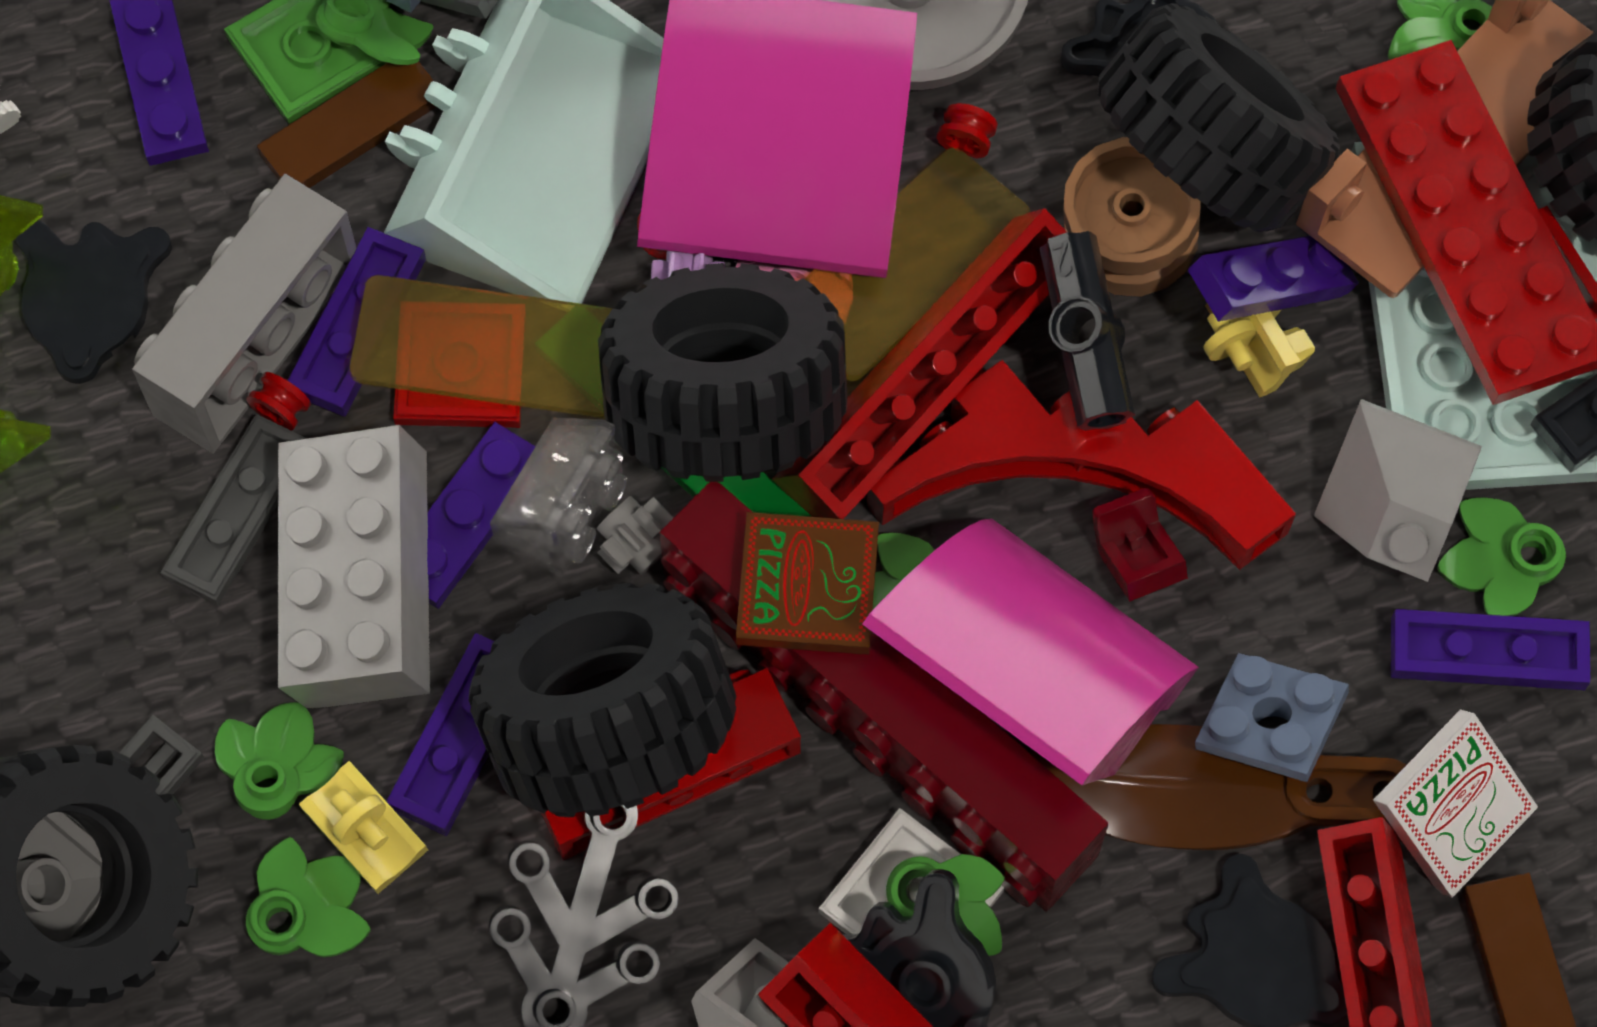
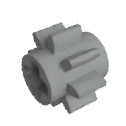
M629 496L596 528L606 539L597 553L618 574L631 564L642 575L662 557L660 531L674 517L655 497H652L644 506H640L632 496Z

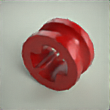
M964 103L949 105L944 113V121L946 123L939 127L937 133L938 142L946 150L976 159L984 158L988 155L991 147L989 138L995 135L998 127L996 119L989 112L977 106Z
M271 372L263 373L259 379L262 385L261 390L251 391L246 398L247 403L260 416L286 429L294 430L298 424L295 417L296 413L308 410L311 406L309 398L298 387L281 376Z

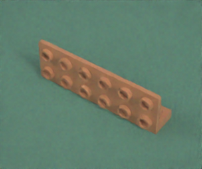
M1495 0L1488 19L1458 50L1517 167L1529 155L1527 134L1534 130V127L1527 124L1530 101L1536 98L1535 87L1540 78L1552 68L1553 62L1594 33L1551 0ZM1347 148L1334 161V165L1329 172L1308 190L1296 225L1387 296L1396 298L1420 273L1424 266L1366 149L1357 156Z

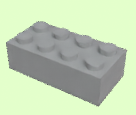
M287 174L282 176L273 189L267 188L258 195L251 206L249 220L235 238L229 236L218 246L212 257L211 268L197 286L190 285L181 293L175 303L173 317L159 335H150L137 351L132 371L155 418L212 454L215 453L250 407L246 400L249 393L261 390L262 385L259 379L263 373L271 372L275 374L326 308L357 249L346 210Z
M400 425L278 443V688L306 708L331 707L430 694L427 451Z

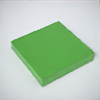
M272 0L224 28L230 43L289 125L387 63L369 56L356 45L342 46L336 44L320 30L316 23V16L320 5L327 0Z

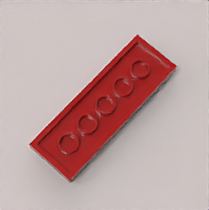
M1452 40L1340 76L1335 89L1492 405L1597 369V322Z

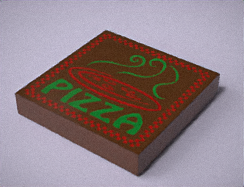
M747 512L736 645L869 655L871 630L862 624L873 610L879 522Z

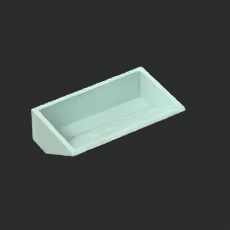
M498 0L480 37L452 28L447 37L448 39L437 35L432 44L436 54L446 64L462 73L453 91L438 82L432 81L424 94L426 100L443 110L432 135L418 128L404 125L400 135L389 132L385 140L389 151L400 161L415 170L384 233L424 249L426 261L569 314L579 304H582L647 164L664 38L610 0Z

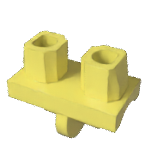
M1208 303L1205 305L1210 313L1207 320L1215 334L1205 342L1203 346L1204 351L1211 361L1229 357L1237 371L1243 370L1259 398L1276 391L1292 372L1301 368L1315 352V346L1304 329L1295 327L1282 331L1275 319L1281 310L1218 322Z
M350 761L344 764L323 787L299 803V806L377 894L428 851L427 846Z

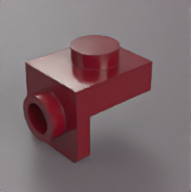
M1143 488L1093 509L1092 517L1097 549L1103 562L1129 602L1188 579L1186 560L1159 522L1156 498L1149 488Z

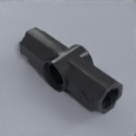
M1090 231L1081 233L1067 232L1049 238L1048 242L1040 247L1053 310L1049 319V334L1053 343L1062 352L1077 427L1087 431L1092 429H1108L1124 424L1130 417L1135 416L1121 351L1125 342V328L1121 319L1113 313L1097 236ZM1095 318L1093 334L1088 340L1079 343V333L1082 326L1087 321Z

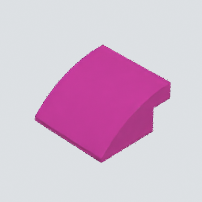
M669 0L637 247L691 254L704 253L707 256L886 278L907 118L917 13L823 0Z
M992 518L980 520L967 526L933 551L869 613L862 624L1081 785L1115 775L1158 713L1171 707L1199 668Z

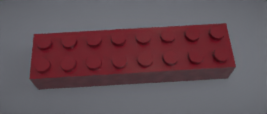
M709 482L660 531L661 562L663 564V573L667 577L663 583L667 590L671 591L674 589L702 607L714 618L711 621V625L718 637L731 648L738 650L742 646L736 645V628L746 514L752 511L719 482ZM872 631L869 655L745 646L761 660L757 665L759 671L768 668L777 689L786 692L792 687L809 702L805 710L819 727L829 734H834L839 729L857 745L853 752L870 772L878 777H882L888 772L906 789L902 792V797L915 812L927 820H931L935 815L938 816L955 831L950 838L963 854L985 858L995 866L1005 877L1002 886L1021 905L1030 907L1035 902L1047 913L1099 856L1109 825L1105 818L989 717Z

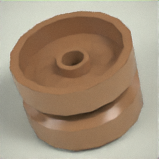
M1121 137L1097 145L1076 163L1065 184L1064 229L1070 233L1090 231L1097 236L1108 291L1110 293L1142 297L1168 288L1187 272L1198 250L1201 201L1190 197L1180 189L1181 187L1177 183L1160 173L1144 154H1140L1129 143L1130 139L1128 137Z

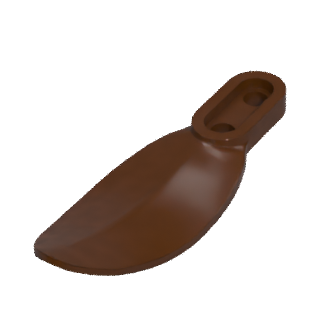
M1150 724L1115 775L1085 785L1076 782L1033 749L1029 751L1033 757L1109 822L1105 836L1142 845L1186 850L1246 848L1289 837L1310 826H1340L1383 817L1390 825L1373 801V793L1380 788H1385L1406 766L1405 763L1392 758L1320 755L1308 782L1197 750L1195 741L1202 726ZM1317 784L1323 785L1329 789L1332 796L1324 803H1315L1307 796L1308 788Z

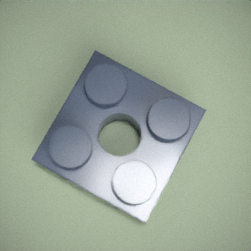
M1238 653L1195 741L1196 749L1308 782L1349 693V684L1329 679L1322 674L1308 673L1272 663L1259 656H1248ZM1272 716L1281 717L1288 721V723L1280 725L1275 729L1264 728L1257 724L1262 719Z

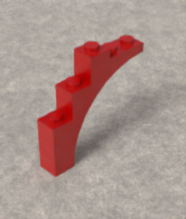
M1003 359L987 371L981 368L952 400L950 417L955 424L951 425L949 421H945L934 427L921 440L919 444L921 448L903 461L899 458L867 493V508L880 524L884 525L923 501L973 484L1019 477L1070 479L1116 489L1126 494L1143 488H1149L1156 498L1157 507L1164 509L1205 536L1239 570L1288 535L1296 515L1294 510L1198 400L1181 412L1176 408H1171L1164 412L1147 429L1149 436L1132 417L1126 423L1112 428L1085 431L1077 427L1070 391L1053 404L1050 409V415Z

